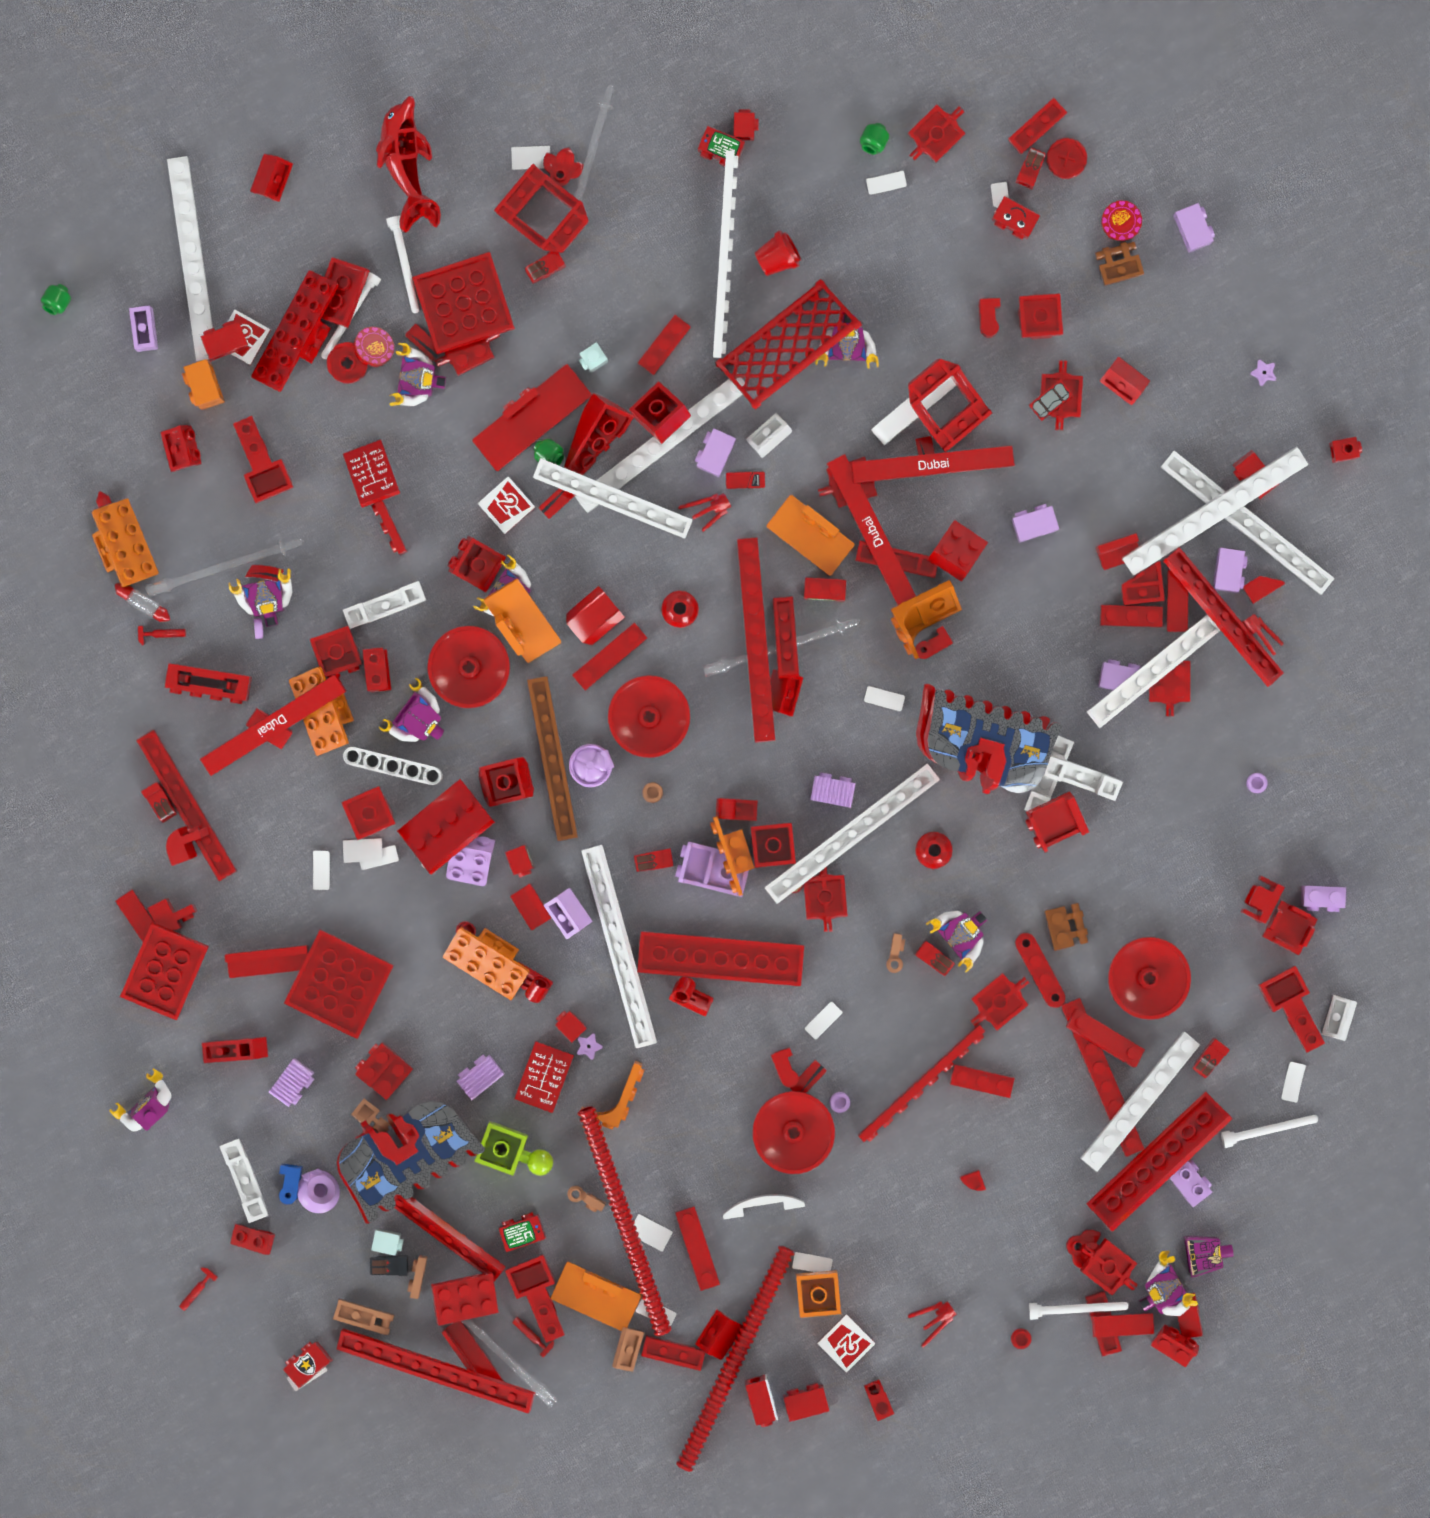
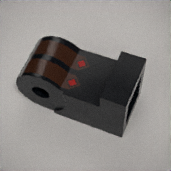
M408 1255L371 1257L370 1275L407 1276Z

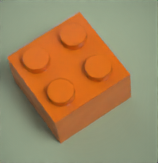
M205 359L183 367L185 372L182 373L185 384L191 388L192 392H189V397L195 407L197 406L204 410L225 402L210 361Z
M837 1270L796 1274L800 1318L841 1314Z

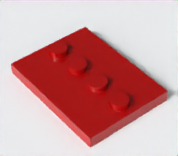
M459 779L397 830V832L432 875L495 822L465 783Z
M152 922L120 997L177 1021L209 946Z

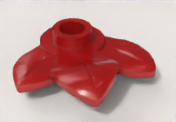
M569 147L562 149L557 156L546 153L543 159L544 169L550 174V178L561 187L567 185L570 179L578 178L582 174L584 165L574 162V154ZM562 173L564 177L558 178L556 175Z
M1085 1230L1079 1236L1074 1235L1067 1240L1066 1249L1072 1255L1073 1263L1076 1267L1081 1269L1089 1257L1080 1251L1081 1246L1087 1250L1083 1246L1086 1243L1093 1250L1099 1246L1096 1243L1101 1236L1100 1232ZM1079 1243V1248L1075 1250V1244Z

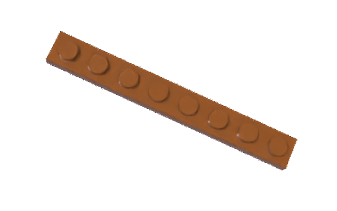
M548 676L530 679L527 682L557 841L577 838L578 834Z

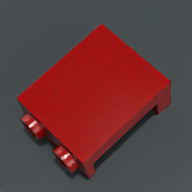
M364 649L363 658L367 691L380 692L392 690L387 649Z
M1070 791L1025 812L1028 818L1025 820L1029 831L1033 830L1035 833V837H1033L1034 843L1038 849L1042 848L1044 853L1048 852L1047 847L1079 832L1082 836L1089 833L1078 804Z

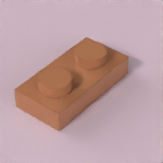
M420 1255L418 1260L414 1259L412 1272H415L414 1280L410 1279L407 1292H411L410 1298L418 1299L420 1296L428 1259L427 1256Z
M623 1327L612 1367L633 1372L644 1335L643 1331Z

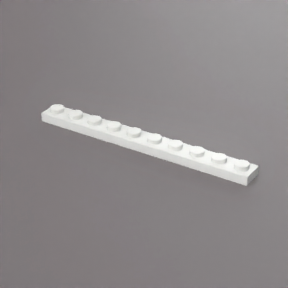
M726 150L713 358H721L722 354H726V342L722 340L723 333H727L728 321H724V313H728L729 301L725 300V293L730 292V280H726L727 272H731L732 259H728V251H732L733 239L729 238V231L734 230V218H730L731 210H735L736 197H732V189H736L737 177L733 176V169L738 168V156H734L735 151Z
M188 156L167 159L195 356L196 361L199 362L205 359L209 360L200 336L204 335V331L213 328L189 159Z
M737 378L736 380L738 381V383L741 386H744V380L742 378ZM728 379L688 410L691 417L665 442L661 444L655 437H652L596 481L619 490L743 394ZM575 496L587 513L599 505L580 496Z
M1296 446L1122 557L1123 561L1132 575H1136L1308 465L1307 461Z
M1175 451L1171 453L1161 466L1163 470L1206 504L1226 492ZM1243 506L1225 517L1228 522L1320 595L1323 594L1335 579L1246 507Z
M927 763L765 887L766 891L775 903L778 904L940 779Z
M599 845L581 850L635 1047L640 1048L657 1043L603 846Z

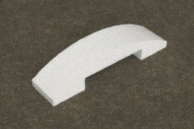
M417 581L367 602L343 609L348 626L352 629L426 601L420 582Z
M1058 735L1051 756L1067 761L1074 741ZM1043 776L1040 783L1031 790L1024 810L1029 811L1050 801L1057 780Z
M1054 756L1050 757L1044 774L1046 777L1078 786L1114 801L1123 783L1104 773Z
M240 1139L221 1145V1152L232 1174L248 1222L251 1223L269 1216L256 1176Z
M758 1195L742 1200L723 1213V1219L743 1217V1208L783 1202L784 1209L787 1210L805 1207V1203L803 1200L789 1195Z

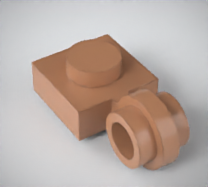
M893 933L890 957L886 963L887 969L892 973L899 972L903 967L902 960L898 958L899 951H903L905 939H902V934ZM892 961L898 962L897 968L893 969L891 967Z
M365 1098L351 1114L360 1123L365 1120L368 1124L373 1122L375 1124L373 1128L378 1133H387L390 1124L381 1117L379 1120L375 1118L380 1110Z
M580 1186L570 1187L567 1193L570 1201L579 1202L583 1200V1202L587 1203L585 1207L593 1212L597 1210L602 1211L606 1202L590 1193L584 1192ZM577 1190L580 1194L579 1197H573L572 1192Z

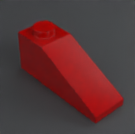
M266 1037L202 1043L204 1063L254 1060L268 1057Z

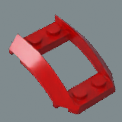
M534 164L528 168L494 209V212L544 251L563 253L589 222L583 202L566 191ZM541 187H544L571 209L547 239L517 217Z
M939 358L908 383L911 407L944 452H947L989 417L992 411L989 410L960 369L961 367L958 364ZM951 377L970 404L943 427L939 428L921 401Z

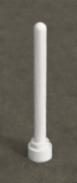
M400 215L386 219L387 226L394 233L411 311L418 313V300L399 225Z
M371 272L368 274L353 317L370 289L374 288L375 285L378 286L381 281L379 277ZM340 325L337 327L321 354L323 359H327L345 332L346 327Z
M1310 1115L1238 1133L1228 1130L1221 1132V1140L1224 1148L1233 1147V1144L1240 1140L1316 1123L1318 1116Z
M1127 1302L1042 1306L1037 1305V1303H1029L1030 1320L1038 1319V1317L1047 1314L1128 1309Z

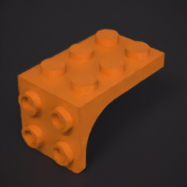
M948 580L892 608L891 612L894 617L891 618L895 629H898L896 634L899 640L905 643L903 646L907 654H912L916 660L919 657L913 643L917 634L923 629L961 611L962 608L951 581Z
M634 1062L618 1104L609 1111H594L598 1114L596 1118L602 1122V1126L613 1130L614 1127L618 1128L621 1120H626L630 1109L626 1107L628 1101L633 1102L637 1088H634L635 1082L641 1081L645 1070L641 1068L642 1063Z

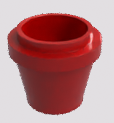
M777 231L774 233V237L754 252L759 265L767 276L790 268L796 269L800 266L801 257L787 232Z

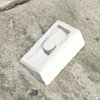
M775 413L753 432L746 441L763 458L791 434L792 430Z
M1333 995L1322 1034L1345 1041L1357 1002Z

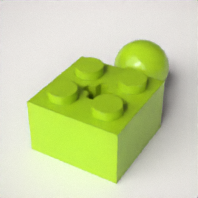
M492 1121L488 1123L481 1142L485 1151L478 1154L474 1161L512 1176L516 1171L519 1161L527 1164L529 1170L538 1176L546 1175L553 1167V1158L548 1151L538 1149L531 1153L523 1150L529 1135ZM505 1144L507 1151L499 1153V1148L496 1145Z

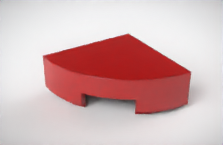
M979 1170L960 1176L961 1181L968 1188L977 1191L986 1190Z

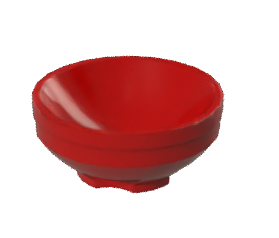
M679 590L666 596L661 610L663 618L668 624L673 627L683 628L691 625L696 620L699 607L693 595ZM681 602L686 605L684 614L679 615L674 612V605Z
M940 832L924 834L917 841L915 848L918 861L923 866L931 869L945 866L950 861L953 852L951 841ZM932 844H937L941 848L940 854L936 857L931 856L928 852Z

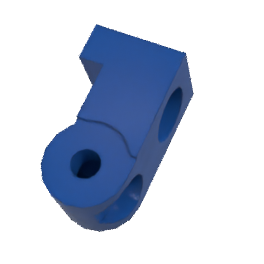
M283 1163L280 1165L279 1174H285L283 1188L279 1193L282 1203L292 1204L298 1198L297 1193L303 1166Z

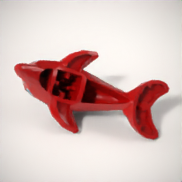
M408 96L403 103L393 106L388 110L382 123L381 141H379L376 147V152L378 153L377 167L381 169L383 164L386 163L393 179L408 196L399 220L400 228L405 233L422 216L433 227H438L441 218L438 204L422 194L417 171L418 153L430 161L432 159V152L426 137L417 131L414 122L415 101L413 96Z

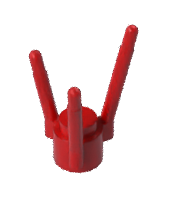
M716 493L710 497L680 505L678 509L681 510L712 501L710 502L711 506L692 516L693 519H696L712 510L715 513L719 512L702 528L704 532L720 517L727 514V509L731 505L724 493L720 495Z
M1256 614L1242 622L1252 635L1257 632L1272 655H1276V652L1261 632L1262 628L1283 646L1284 643Z
M940 1301L933 1306L908 1315V1318H912L938 1309L935 1311L938 1317L925 1325L923 1329L927 1330L939 1321L943 1323L922 1343V1348L930 1343L948 1323L953 1321L952 1317L957 1315L948 1301L944 1304Z

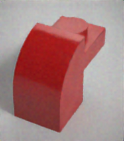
M184 826L176 829L169 835L166 851L172 866L197 857L192 841L210 835L207 827L199 829L196 826L187 829Z
M169 898L147 908L156 924L170 930L183 928L179 920L182 919L183 922L194 918L193 913L197 912L194 904L175 912Z

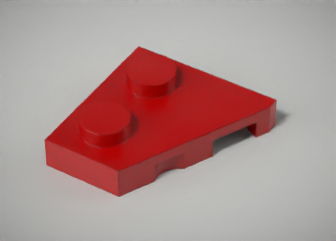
M1160 561L1121 585L1123 605L1165 601Z

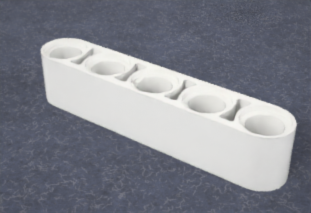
M951 377L921 401L926 410L956 386ZM909 398L871 429L884 446L919 418L911 407Z
M349 747L343 753L344 761L352 766L429 785H437L443 778L442 771L437 767L356 747ZM353 750L359 755L358 760L355 762H351L348 759L349 752ZM372 755L378 758V764L375 767H371L368 764V759ZM392 760L398 763V769L395 772H391L388 769V763ZM411 765H415L418 768V774L415 777L408 775V768ZM431 770H435L438 773V779L434 782L429 781L427 777L428 772Z

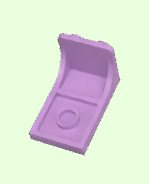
M689 841L687 845H683L680 857H684L683 864H678L675 877H679L678 882L738 896L737 893L732 892L729 881L732 880L730 873L727 874L723 865V861H726L724 853L720 854L716 848ZM749 870L736 874L742 893L744 892Z

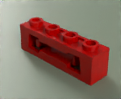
M168 663L164 688H169V693L182 695V691H187L193 697L202 698V694L210 695L211 700L222 701L224 697L230 698V703L242 704L243 701H248L252 677ZM181 671L190 672L192 676L227 681V679L238 680V683L227 682L226 689L235 690V693H226L223 689L192 684L190 686L180 685V682L190 683L191 678L189 675L181 674Z

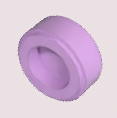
M261 618L254 619L255 639H263Z
M1253 773L1248 776L1246 786L1252 793H1261L1267 788V779L1261 773Z
M843 1092L834 1093L829 1101L830 1107L835 1112H845L850 1106L848 1095Z

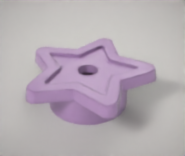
M1258 360L1257 369L1253 370L1250 375L1258 379L1260 386H1263L1267 380L1275 381L1276 377L1273 373L1275 363L1265 364L1263 361Z
M594 1033L588 1038L578 1037L580 1048L577 1054H586L593 1060L595 1052L602 1049L603 1046L596 1042Z

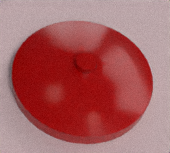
M462 626L446 632L436 641L428 658V676L432 687L446 702L461 708H477L492 702L504 690L510 675V660L503 643L491 632L476 626Z
M640 676L626 682L614 694L608 710L609 728L616 742L627 752L645 758L663 756L678 747L685 738L690 724L689 705L682 691L669 680L658 676Z
M1143 937L1125 944L1115 954L1108 971V984L1113 999L1121 1009L1134 1017L1153 1020L1170 1015L1183 1004L1189 993L1191 972L1185 956L1172 943L1160 938Z
M788 1091L773 1096L759 1109L753 1123V1141L759 1156L767 1165L779 1172L801 1174L813 1170L828 1157L834 1144L835 1127L830 1112L820 1100L804 1092Z

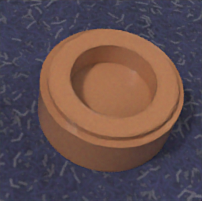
M648 783L643 788V797L650 803L658 802L663 796V789L657 783Z

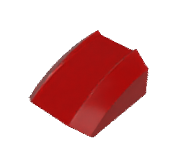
M599 586L566 614V624L582 643L589 645L595 644L625 619L624 615Z
M524 757L479 767V780L483 797L488 807L533 797L534 787L528 767L529 764Z

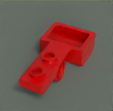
M253 416L233 423L253 470L244 474V478L255 503L257 504L294 488L283 460L271 461Z
M1295 965L1258 984L1272 1012L1283 1008L1291 1028L1296 1033L1306 1053L1325 1044L1302 1000V997L1310 994Z
M544 1254L506 1269L505 1272L516 1299L527 1296L545 1342L547 1343L564 1336L565 1333L557 1316L555 1306L546 1287L555 1284V1279Z

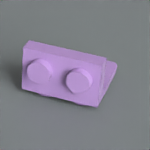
M488 837L475 838L448 861L446 877L450 880L485 886L495 840Z

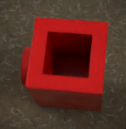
M739 109L738 112H734V137L742 141H754V131H758L759 119H755V113H751V110Z
M1356 437L1329 443L1333 463L1357 459L1360 457V453H1362L1361 442L1357 441Z

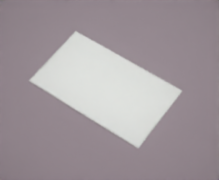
M550 146L511 147L512 170L528 169L532 164L536 165L539 169H544L543 159L546 153H550Z
M382 838L343 840L344 863L383 861Z
M640 1214L635 1219L634 1225L637 1227L636 1231L639 1232L638 1237L641 1238V1241L663 1252L673 1232Z

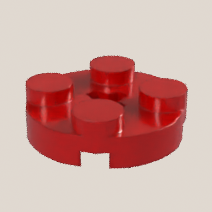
M351 342L336 345L327 357L329 373L336 381L344 384H352L359 381L365 376L368 369V364L362 363L356 357L353 349L354 343ZM345 358H349L350 361H353V364L350 365L349 369H347L346 366H342V362H345Z

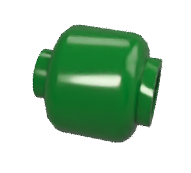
M881 123L868 124L860 137V144L866 153L875 155L885 149L889 140V133L886 127Z
M62 284L49 285L40 300L43 305L42 308L51 315L64 313L71 301L68 288Z
M549 438L538 441L533 449L535 451L534 458L537 462L541 458L559 466L565 457L563 447Z

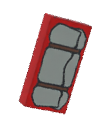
M1060 379L1030 403L1029 407L1043 421L1074 395Z

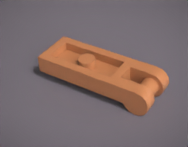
M339 1299L333 1319L380 1334L389 1335L390 1321H393L394 1314ZM376 1318L382 1319L381 1325L375 1324Z

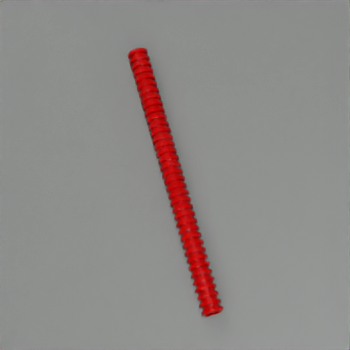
M593 1106L585 1107L578 1112V1116H581L580 1122H583L582 1128H585L584 1133L587 1134L586 1139L589 1140L588 1145L591 1146L590 1151L593 1152L592 1156L595 1158L596 1168L600 1170L598 1174L602 1176L600 1180L604 1182L603 1187L606 1188L605 1193L608 1194L607 1199L610 1200L609 1205L612 1206L611 1211L614 1212L615 1223L618 1224L617 1228L620 1229L619 1234L622 1235L621 1240L624 1241L623 1246L626 1247L625 1251L628 1253L629 1263L633 1265L631 1269L635 1271L633 1274L637 1277L635 1280L639 1283L637 1286L640 1288V1294H643L642 1300H645L644 1306H647L646 1311L649 1312L648 1317L651 1318L650 1323L653 1324L654 1335H665L672 1328L669 1325V1320H667V1314H664L666 1310L662 1308L664 1305L663 1302H660L662 1299L658 1296L659 1291L656 1290L657 1285L654 1284L653 1273H650L651 1267H648L649 1261H646L647 1256L644 1255L645 1250L642 1249L643 1244L640 1243L641 1238L638 1237L639 1232L636 1231L637 1227L634 1225L633 1215L630 1214L631 1209L628 1208L629 1204L626 1202L625 1192L621 1190L623 1186L619 1184L621 1181L620 1178H617L618 1173L615 1172L616 1167L613 1166L614 1161L611 1160L612 1155L609 1154L610 1149L607 1148L606 1137L603 1136L602 1126L599 1125L600 1120L596 1118L598 1117V1114L594 1112L596 1108Z
M778 1246L779 1251L775 1253L776 1257L772 1259L774 1262L770 1263L771 1268L767 1270L768 1274L764 1276L765 1281L761 1282L763 1285L759 1287L760 1291L756 1293L757 1298L753 1299L754 1304H751V1310H748L749 1315H746V1321L742 1322L743 1327H740V1333H737L738 1338L734 1339L735 1344L731 1346L732 1350L728 1352L730 1355L726 1356L727 1361L723 1363L724 1367L720 1369L721 1374L717 1375L718 1380L716 1379V1384L712 1386L713 1391L709 1392L710 1397H707V1403H704L705 1408L701 1409L702 1414L698 1415L699 1420H696V1426H693L694 1431L690 1432L691 1437L687 1439L688 1443H685V1449H682L683 1454L679 1456L680 1460L676 1462L677 1466L685 1471H693L692 1466L696 1465L695 1460H698V1454L702 1452L700 1449L704 1448L703 1443L707 1441L706 1437H709V1431L713 1429L711 1426L715 1425L714 1420L718 1418L717 1413H720V1407L724 1406L722 1403L726 1401L725 1397L729 1395L728 1390L732 1389L731 1384H734V1378H737L736 1373L740 1372L739 1367H742V1361L746 1359L744 1356L748 1355L747 1350L751 1348L750 1344L754 1342L753 1337L756 1338L757 1335L755 1333L759 1332L758 1327L762 1325L761 1320L765 1319L764 1314L768 1313L766 1310L770 1308V1302H773L772 1297L776 1296L775 1291H778V1285H781L780 1280L784 1279L783 1274H786V1268L790 1266L788 1263L792 1262L791 1257L795 1253L785 1246Z

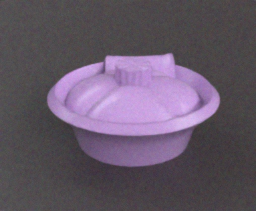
M596 744L580 746L573 752L569 761L571 776L577 783L585 787H596L603 784L609 778L612 768H614L609 751Z
M317 1168L301 1175L297 1195L302 1206L308 1211L325 1213L337 1204L340 1188L338 1182L331 1174Z

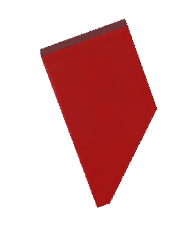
M1258 576L1244 585L1243 590L1251 603L1254 604L1283 586L1285 582Z

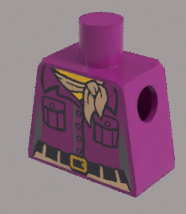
M1184 1236L1188 1270L1191 1277H1197L1223 1268L1222 1258L1234 1257L1232 1244L1220 1246V1240L1217 1237Z

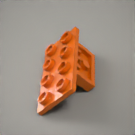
M793 495L786 499L766 526L829 576L834 573L855 545L840 533L837 527L810 506L804 505Z
M126 498L92 511L99 530L92 534V537L107 573L115 570L122 587L153 577L159 573L129 499Z
M519 579L513 580L484 598V603L495 618L496 626L518 656L522 655L527 663H530L561 643V639Z
M317 667L289 679L295 699L325 681L326 678L322 668ZM344 693L303 718L316 756L349 743L343 725L354 721Z
M717 816L712 817L713 822H710L713 834H718L719 841L716 844L719 853H724L726 861H723L727 874L730 873L732 880L729 881L733 893H737L738 896H742L743 893L736 874L755 868L743 831L741 829L723 835Z
M460 927L443 955L444 959L509 1000L514 998L529 973V969L513 960L519 949L486 928L477 937Z
M566 1262L551 1296L552 1300L622 1331L623 1327H628L641 1298V1294L571 1262Z

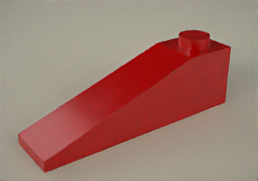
M593 393L583 409L564 468L584 475L596 462V458L603 450L606 452L610 448L609 444L616 437L620 438L625 433L634 416L612 401Z

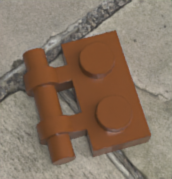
M1135 242L1120 243V246L1102 248V251L1095 252L1096 260L1105 259L1106 264L1099 265L1104 286L1144 275L1139 254L1131 256L1129 252L1137 249ZM1123 254L1124 259L1113 262L1112 256Z
M1079 903L1071 904L1072 913L1068 914L1066 913L1065 906L1044 911L1054 951L1073 947V938L1079 937L1080 945L1088 943V931L1084 927L1082 919L1084 914L1083 910L1080 911ZM1074 919L1077 930L1071 932L1068 920Z

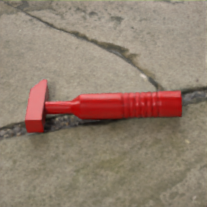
M138 626V641L143 646L144 636H153L154 638L186 637V629H161L144 632V626Z
M200 1268L207 1276L203 1281L197 1283L179 1305L183 1311L189 1307L205 1288V1283L209 1278L214 1282L219 1278L209 1268Z
M518 1317L512 1321L527 1338L543 1349L540 1353L543 1358L553 1348V1340L545 1346L540 1341V1337Z

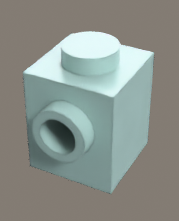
M597 342L579 353L581 357L579 360L584 370L589 369L591 373L608 363L607 357Z
M377 1228L371 1250L395 1256L397 1251L402 1250L404 1239H400L401 1233Z

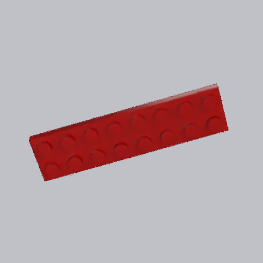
M641 931L637 972L801 986L804 945Z
M1207 1092L1203 1093L1086 1204L1113 1232L1232 1120V1117Z

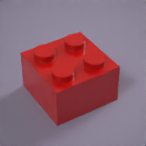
M659 381L629 409L636 421L661 444L691 417L686 406Z
M954 520L928 560L962 582L988 542Z
M792 823L751 827L755 868L796 864Z

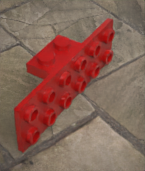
M311 270L308 271L254 369L251 378L281 392L299 358L312 364L331 329L320 320L339 284Z
M568 364L564 365L537 388L533 387L530 389L528 387L519 394L521 398L516 402L511 400L503 407L505 409L502 412L503 415L472 439V442L496 471L501 470L592 396L591 392Z

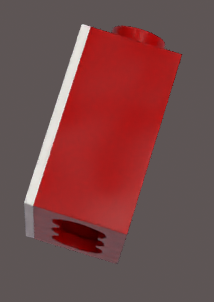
M767 1374L746 1379L745 1386L756 1426L767 1427L772 1425L773 1421L778 1420V1413Z

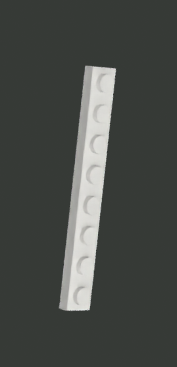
M541 458L533 475V478L682 538H686L692 523V519Z
M1208 615L1204 616L1089 709L1087 713L1099 728L1102 727L1211 639L1220 629Z
M1182 1032L1080 1159L1098 1172L1200 1044L1186 1032Z

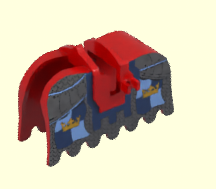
M924 684L916 730L917 744L924 756L943 768L957 771L963 781H970L975 776L976 770L981 772L982 793L989 794L990 791L995 790L998 786L1011 792L1024 793L1035 788L1040 783L1061 731L1062 725L1060 723L1053 722L1046 729L1050 722V719L1046 716L1033 717L1030 720L1031 716L1027 711L1012 713L1011 708L1008 706H996L993 708L992 703L988 700L974 702L970 695L954 697L955 694L951 690H935L933 685Z
M430 1101L416 1106L404 1116L396 1117L391 1113L387 1114L390 1126L403 1145L399 1149L388 1133L380 1132L376 1134L375 1130L366 1120L360 1123L365 1135L352 1140L342 1148L337 1158V1170L366 1224L377 1219V1207L385 1212L392 1210L396 1205L395 1196L403 1201L413 1196L412 1185L420 1190L429 1187L431 1184L430 1174L438 1179L446 1176L449 1171L447 1163L456 1168L466 1162L465 1152L469 1156L474 1157L485 1151L483 1145L474 1137L453 1109L444 1103Z

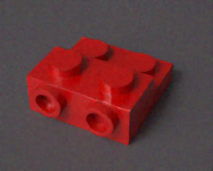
M467 536L466 539L463 538L458 545L460 551L457 556H452L449 560L448 567L450 568L448 572L487 593L502 566L501 561L504 562L506 557L478 540Z
M349 626L310 639L318 665L322 668L325 678H329L334 674L341 677L340 672L346 670L349 674L359 671V666L363 665Z
M382 1042L380 1045L376 1043L369 1050L368 1053L371 1056L366 1061L362 1059L357 1064L355 1075L387 1100L414 1068Z

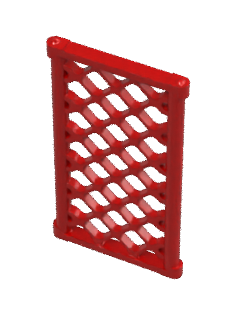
M820 279L815 283V286L724 358L718 359L715 364L749 401L751 407L756 410L763 401L854 329L860 328L862 324L832 293L825 282ZM824 290L829 297L819 298V292ZM809 300L815 302L813 310H803V305ZM828 302L827 309L817 310L818 303ZM835 302L840 310H831L832 303ZM791 314L799 315L796 323H787L786 318ZM818 314H826L823 323H815V318ZM840 314L839 321L836 323H828L829 316ZM845 314L851 320L849 324L842 323ZM812 315L811 322L801 323L802 316ZM776 326L783 327L780 336H771L770 331ZM788 327H796V332L793 336H785ZM801 327H810L808 335L798 336ZM815 327H824L822 335L812 336L813 329ZM828 327H837L838 332L834 336L826 335ZM761 338L767 340L765 348L755 349V343ZM780 340L779 347L769 349L770 341ZM785 340H794L792 348H782L783 342ZM807 340L806 347L796 348L797 341ZM812 340H821L822 345L816 350L810 348ZM744 351L751 353L748 361H739L738 356ZM791 352L790 360L780 361L781 354ZM805 352L806 358L801 362L794 361L795 353ZM764 353L763 360L753 361L754 354ZM768 353H778L775 361H766ZM728 364L735 365L732 374L725 368ZM740 365H748L745 374H737V369ZM762 365L759 374H750L751 367ZM767 365H775L772 374H764ZM780 365H789L790 370L786 374H777ZM746 378L744 386H741L736 379ZM759 378L758 385L748 387L749 379ZM764 378H773L774 383L768 388L761 386ZM747 391H757L758 396L752 399Z

